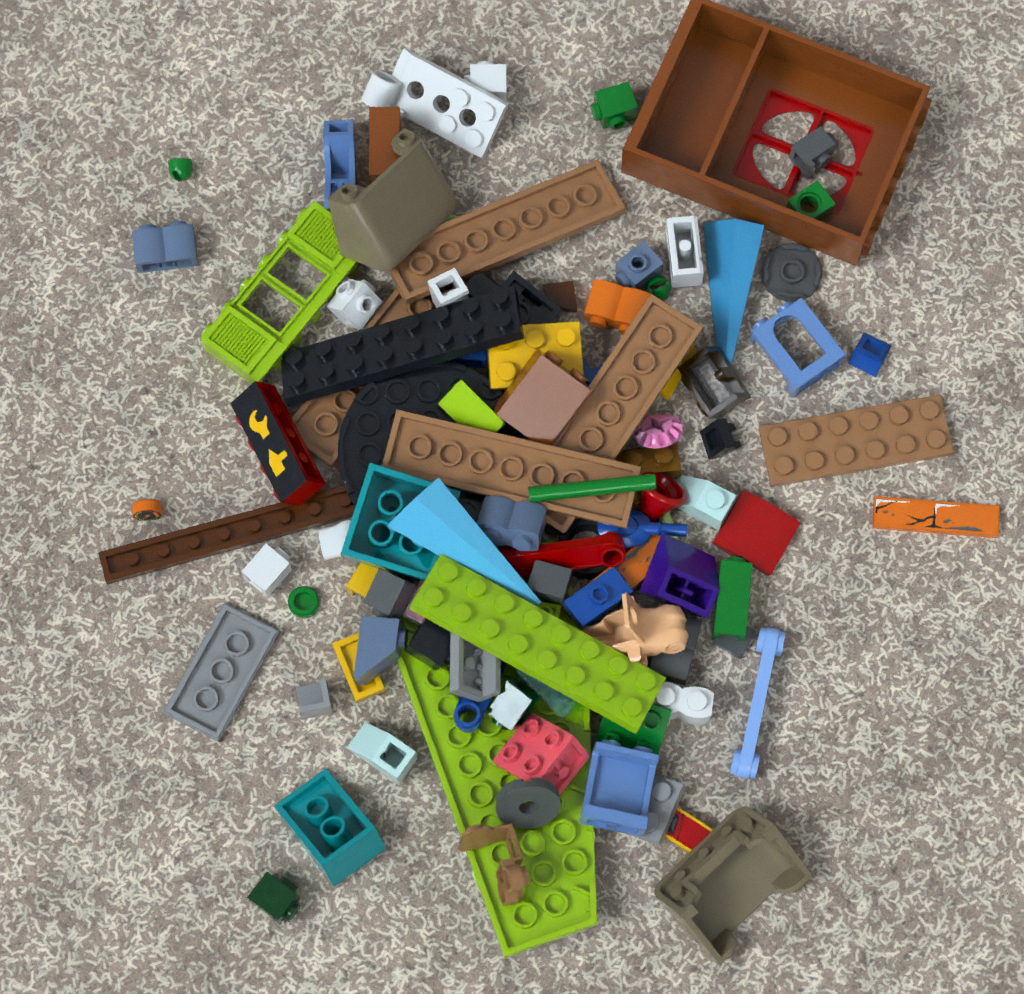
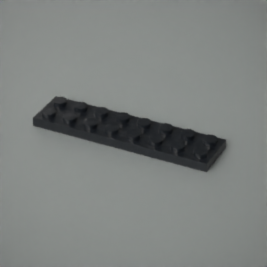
M513 285L287 351L282 355L283 359L281 360L284 400L289 407L524 339L517 290Z

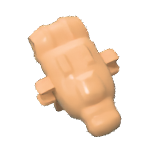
M627 592L622 594L623 609L606 615L600 623L587 626L582 630V632L628 656L630 662H639L644 666L648 665L647 656H656L660 653L675 654L683 651L689 636L685 626L687 619L680 606L664 604L656 608H642L641 604L635 601L634 596H630Z

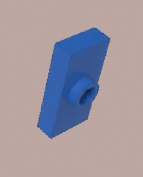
M612 567L564 600L562 606L582 630L620 604L623 593L627 592L631 596L633 590L615 567Z

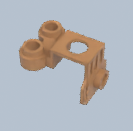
M512 823L497 827H484L482 824L473 825L462 834L457 847L458 851L475 850L491 843L505 841L510 859L501 860L496 871L498 895L503 906L518 903L519 899H523L524 886L529 885V876L526 867L521 866L523 856ZM512 842H513L514 848H515V855H514V852H513V849H512Z

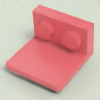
M530 713L493 759V763L518 779L523 778V782L531 781V778L547 780L557 787L560 796L590 758V755L574 735L540 716Z

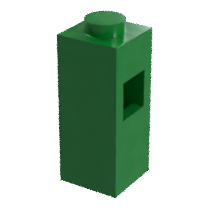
M728 557L727 560L721 559L718 575L720 589L716 597L712 640H715V638L719 639L720 635L736 636L738 641L742 642L745 640L753 563L746 562L744 558Z

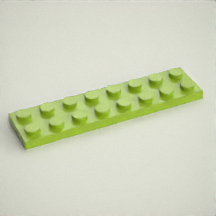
M440 554L409 608L635 734L666 680V677L639 662H630L628 656L443 554Z

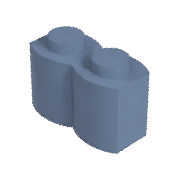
M174 221L169 226L163 228L153 224H145L132 231L137 273L198 266L193 224H187L185 221Z
M486 496L481 507L477 525L496 546L508 545L519 551H537L546 525L547 507L535 502H515L501 496Z

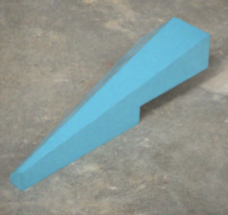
M439 478L415 497L387 525L391 531H397L412 540V543L415 545L423 546L438 556L443 554L533 605L538 606L541 603Z

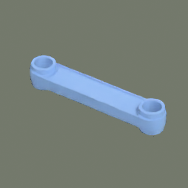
M760 627L755 651L761 652L762 655L743 746L741 750H734L730 773L735 774L737 777L755 779L760 759V754L754 753L774 656H781L786 633L780 631V629Z

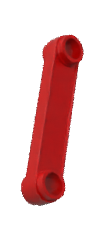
M607 532L597 537L540 544L537 551H519L515 548L499 550L520 577L531 575L536 560L576 570L598 566L616 567L623 563L626 556L624 540L615 532Z

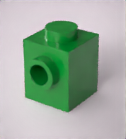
M629 81L594 92V103L590 104L594 120H600L603 129L609 127L613 130L625 127L628 121L637 119L638 106Z

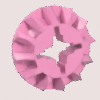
M657 411L652 416L646 414L644 420H642L633 434L635 441L639 445L657 449L677 442L682 436L683 427L679 417H672L670 412L660 415Z

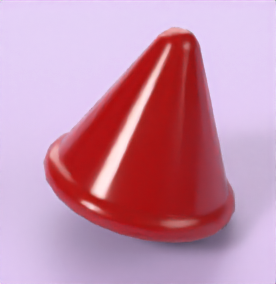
M644 472L641 474H655L657 489L640 491V512L645 514L651 522L656 521L687 501L685 490L670 477L657 472Z

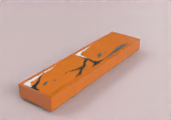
M875 496L873 501L872 529L998 538L1000 506Z

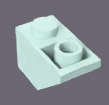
M366 722L347 747L349 751L397 784L401 783L417 760L416 751L391 734Z

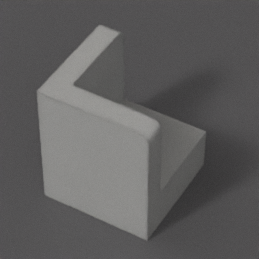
M325 676L319 677V683L296 687L299 713L302 720L333 714Z

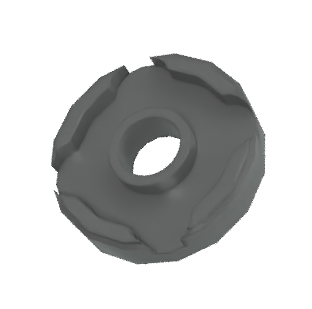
M522 778L502 787L497 793L495 807L498 818L503 823H512L513 827L518 829H531L551 822L559 814L561 800L557 787L551 782L541 778H531V781L523 782ZM527 801H532V802H533V803H531V804H522V803L527 802Z

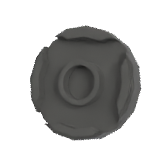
M797 243L781 244L765 257L761 269L762 282L767 291L779 300L785 302H796L800 298L805 300L811 297L819 287L822 278L821 262L807 246Z

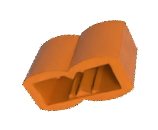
M594 279L584 311V320L589 321L588 324L597 329H606L607 326L614 327L623 335L651 293L635 288L623 287L609 281Z

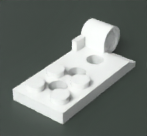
M406 48L402 50L392 75L378 70L372 72L361 98L370 107H400L401 118L405 117L480 158L486 155L509 105L508 102ZM414 81H418L423 85L424 94L422 97H416L412 93L411 85ZM439 95H444L449 99L450 107L448 111H443L438 107L437 98ZM465 109H471L475 113L476 121L473 125H469L464 121L463 112Z

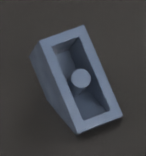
M362 616L353 675L358 685L365 686L400 658L401 649L406 648L408 642V630L404 629L400 619Z

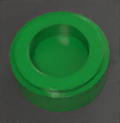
M300 586L290 593L288 606L294 616L306 619L316 614L320 606V600L314 589Z

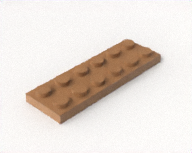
M941 394L758 427L770 487L946 457L954 454Z

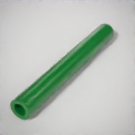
M655 474L528 487L530 502L657 489Z

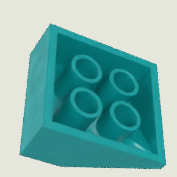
M369 463L343 544L341 557L425 581L439 556L423 546L415 545L412 543V540L397 531H391L387 525L433 482ZM447 487L458 500L461 491Z

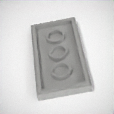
M224 602L163 710V714L220 742L280 631Z

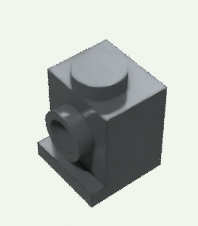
M820 126L792 144L789 158L796 167H799L801 174L808 180L812 177L815 167L821 169L833 159V151L839 148V144L831 133H827Z

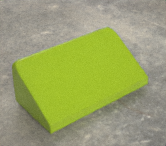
M461 379L438 403L457 424L498 433L505 425L504 421Z

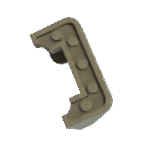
M405 128L391 142L394 153L400 155V157L367 188L351 183L344 184L328 198L340 255L380 271L393 269L400 264L456 209L455 194L421 136Z
M740 807L731 812L659 881L655 887L654 894L707 955L721 966L727 959L733 956L738 945V940L732 932L776 889L785 894L799 891L813 875L774 823L748 807Z

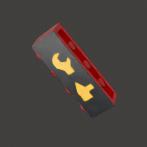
M255 381L230 403L236 414V421L243 427L248 437V444L255 451L261 463V470L268 476L274 488L273 493L281 503L301 506L326 485L275 385Z

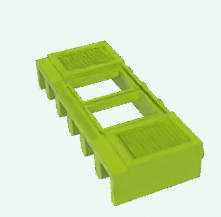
M315 201L298 214L296 223L278 239L276 249L271 255L267 253L261 259L257 272L252 278L249 276L242 282L239 294L233 301L230 299L224 304L219 317L214 323H209L201 334L200 341L203 350L250 384L255 381L264 383L263 379L272 368L277 371L281 367L282 355L290 345L294 347L299 345L302 340L301 332L309 322L315 324L321 316L320 308L328 299L331 300L334 297L337 288L346 276L353 278L358 271V262L340 255L331 212ZM288 250L325 275L324 279L307 300L269 274ZM262 282L299 307L298 311L280 332L243 306Z

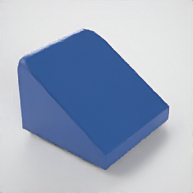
M863 333L848 364L876 377L891 346Z

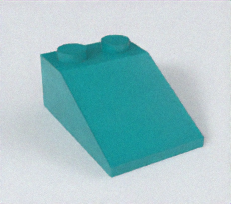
M327 769L321 771L274 805L284 822L333 886H336L386 849L374 825Z

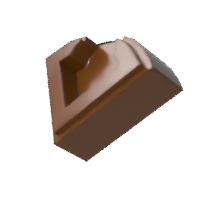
M573 281L543 284L545 296L560 306L563 311L577 312Z

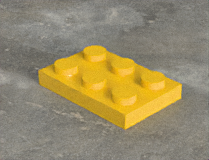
M580 322L522 325L524 339L487 349L490 390L507 389L537 348L543 353H546L548 350L552 351L563 360L561 366L568 371L575 368L584 375Z

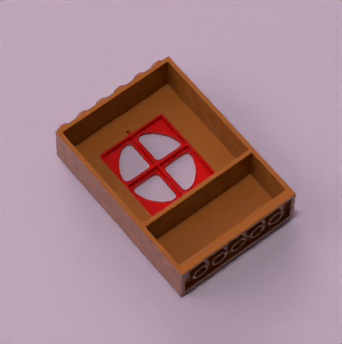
M690 0L623 147L621 172L734 218L765 225L764 230L857 266L860 257L866 258L869 253L875 233L878 232L885 210L889 206L896 184L900 180L905 168L907 158L911 154L919 130L924 124L932 99L927 98L930 86L710 0ZM789 112H808L814 117L808 134L823 126L826 121H831L844 131L852 143L856 158L852 166H846L831 160L823 167V169L843 176L846 179V184L842 189L830 195L836 203L834 211L821 221L786 208L788 200L795 196L794 190L801 176L798 166H793L784 188L776 189L762 177L755 165L752 151L756 144H762L785 154H790L792 144L767 135L762 131L764 124L775 116ZM809 203L800 206L806 213L816 211L815 207Z

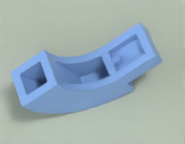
M354 119L324 121L325 209H330L328 198L342 185L349 183L357 185Z

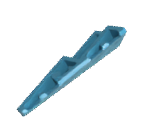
M735 218L705 222L703 227L715 346L721 348L730 364H732L765 226Z

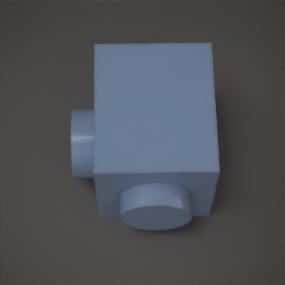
M643 241L616 262L615 279L620 286L641 290L652 278L658 277L663 273L664 263L649 245Z

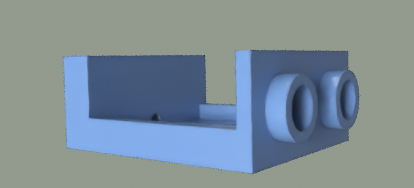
M802 298L794 303L788 301L777 310L778 314L768 320L765 317L758 321L752 327L753 331L750 337L751 343L757 342L786 379L788 382L787 389L793 397L842 365L846 356ZM791 317L797 319L825 354L803 370H800L774 335V329Z

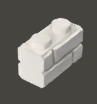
M697 216L666 219L665 235L671 287L702 285L704 271L701 261L702 254Z

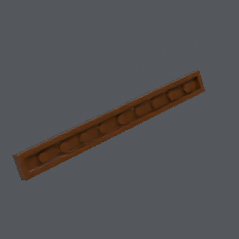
M344 485L316 492L301 506L280 502L98 553L105 581L108 585L348 519L353 516L355 506L348 496Z

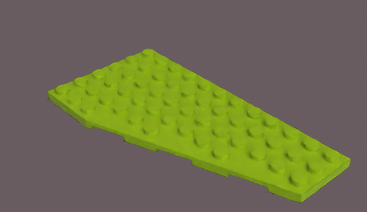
M553 539V540H550V541H547V542H544V543H541V544L555 543V542H554V539ZM530 576L521 577L528 585ZM571 585L567 598L575 594ZM561 608L560 619L581 630ZM402 617L400 621L404 625V629L408 630V645L420 625ZM402 648L401 656L397 663L460 837L467 828L473 825L482 824L484 827L506 825L498 818L495 807L496 796L503 786L518 778L497 767L493 763V759L517 729L512 731L509 729L503 730L495 725L492 721L493 717L489 715L493 709L489 706L485 719L477 731L465 733L459 730L454 721V711L460 696L450 693V664L448 667L442 665V667L435 671L405 652V648ZM508 663L501 677V690L505 688L507 680L515 677L527 684L542 696L531 713L574 735L588 752L590 758L560 794V811L551 822L531 829L514 828L523 856L521 866L526 867L529 876V885L524 886L523 899H519L518 903L503 906L498 895L496 871L501 860L510 859L505 841L491 843L483 848L466 851L505 959L597 925L594 827L578 824L591 760L590 710ZM498 695L493 697L491 704L494 702ZM466 712L461 716L460 720L469 723L474 721L477 715L473 712ZM527 801V802H524V803H522V804H531V803H533V802H532V801ZM512 842V849H513V852H514V855H515V848H514V844H513V842Z

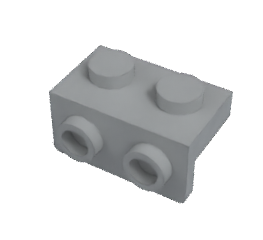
M451 632L450 693L476 702L499 695L501 692V659Z

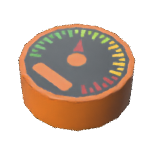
M142 499L134 502L131 506L132 518L136 521L159 520L163 517V505L158 500Z

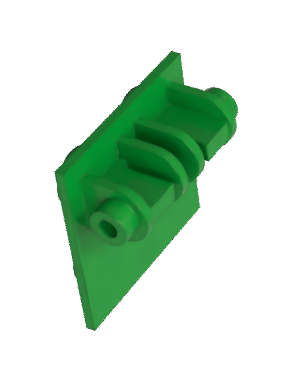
M652 704L636 734L603 716L595 743L602 742L605 739L614 740L621 743V747L633 749L635 746H642L651 749L653 754L659 755L672 709Z

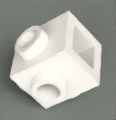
M348 278L339 285L336 294L326 307L346 326L361 330L376 314L378 307L383 301L375 294L376 288L364 279L357 281Z

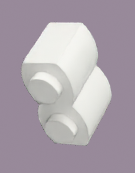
M664 682L653 704L672 709L669 720L679 718L688 724L702 725L710 721L714 693L703 687L691 686L682 689L676 684Z

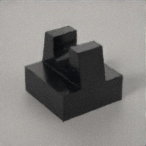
M726 418L716 419L700 431L709 460L720 458L742 447L740 441H733L731 433L736 430L735 424L728 423Z

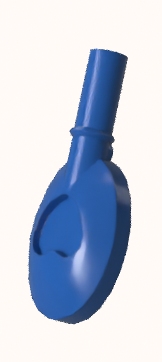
M632 509L627 530L598 523L597 531L599 536L607 532L618 533L624 540L625 548H633L644 544L651 535L660 536L662 533H665L669 536L686 537L687 524L651 522L645 514Z

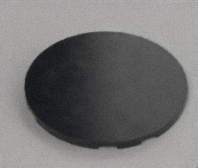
M452 361L441 362L368 383L354 398L343 419L338 440L339 471L345 490L354 506L356 507L369 463L379 466L383 464L396 409L456 423L438 403L460 379L492 410L503 395V392L501 390H490V381L486 376L467 368L463 364ZM505 421L504 427L498 432L524 439V435ZM458 490L461 491L458 502L477 523L486 496Z

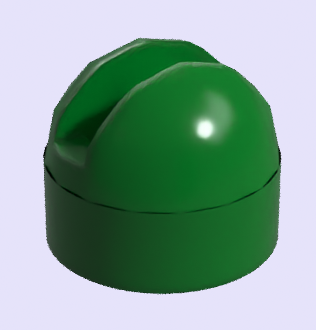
M176 158L169 160L170 176L176 181L188 180L193 171L192 159Z
M654 277L647 284L646 292L653 294L660 300L662 299V301H665L671 293V285L664 277ZM663 283L666 285V286H662V287H660V288H658V289H656V290H654V291H652V289H651V288H653V287H655V286H658V285H660V284H663Z

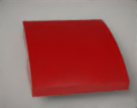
M742 490L712 544L732 557H741L746 562L753 563L752 567L769 576L773 573L801 522L765 500Z

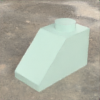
M684 475L678 477L676 482L685 490L687 501L676 508L719 531L735 502L736 495L709 480Z

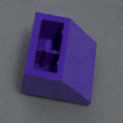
M662 533L639 592L665 604L680 606L682 611L687 614L709 618L720 589L716 559L706 552Z

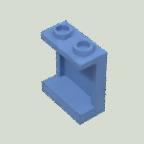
M605 739L602 742H596L592 749L578 824L642 837L647 830L649 819L647 813L655 769L660 755L653 754L651 749L642 746H635L633 749L621 747V743L614 740Z

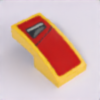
M677 807L665 839L677 845L688 854L713 829Z

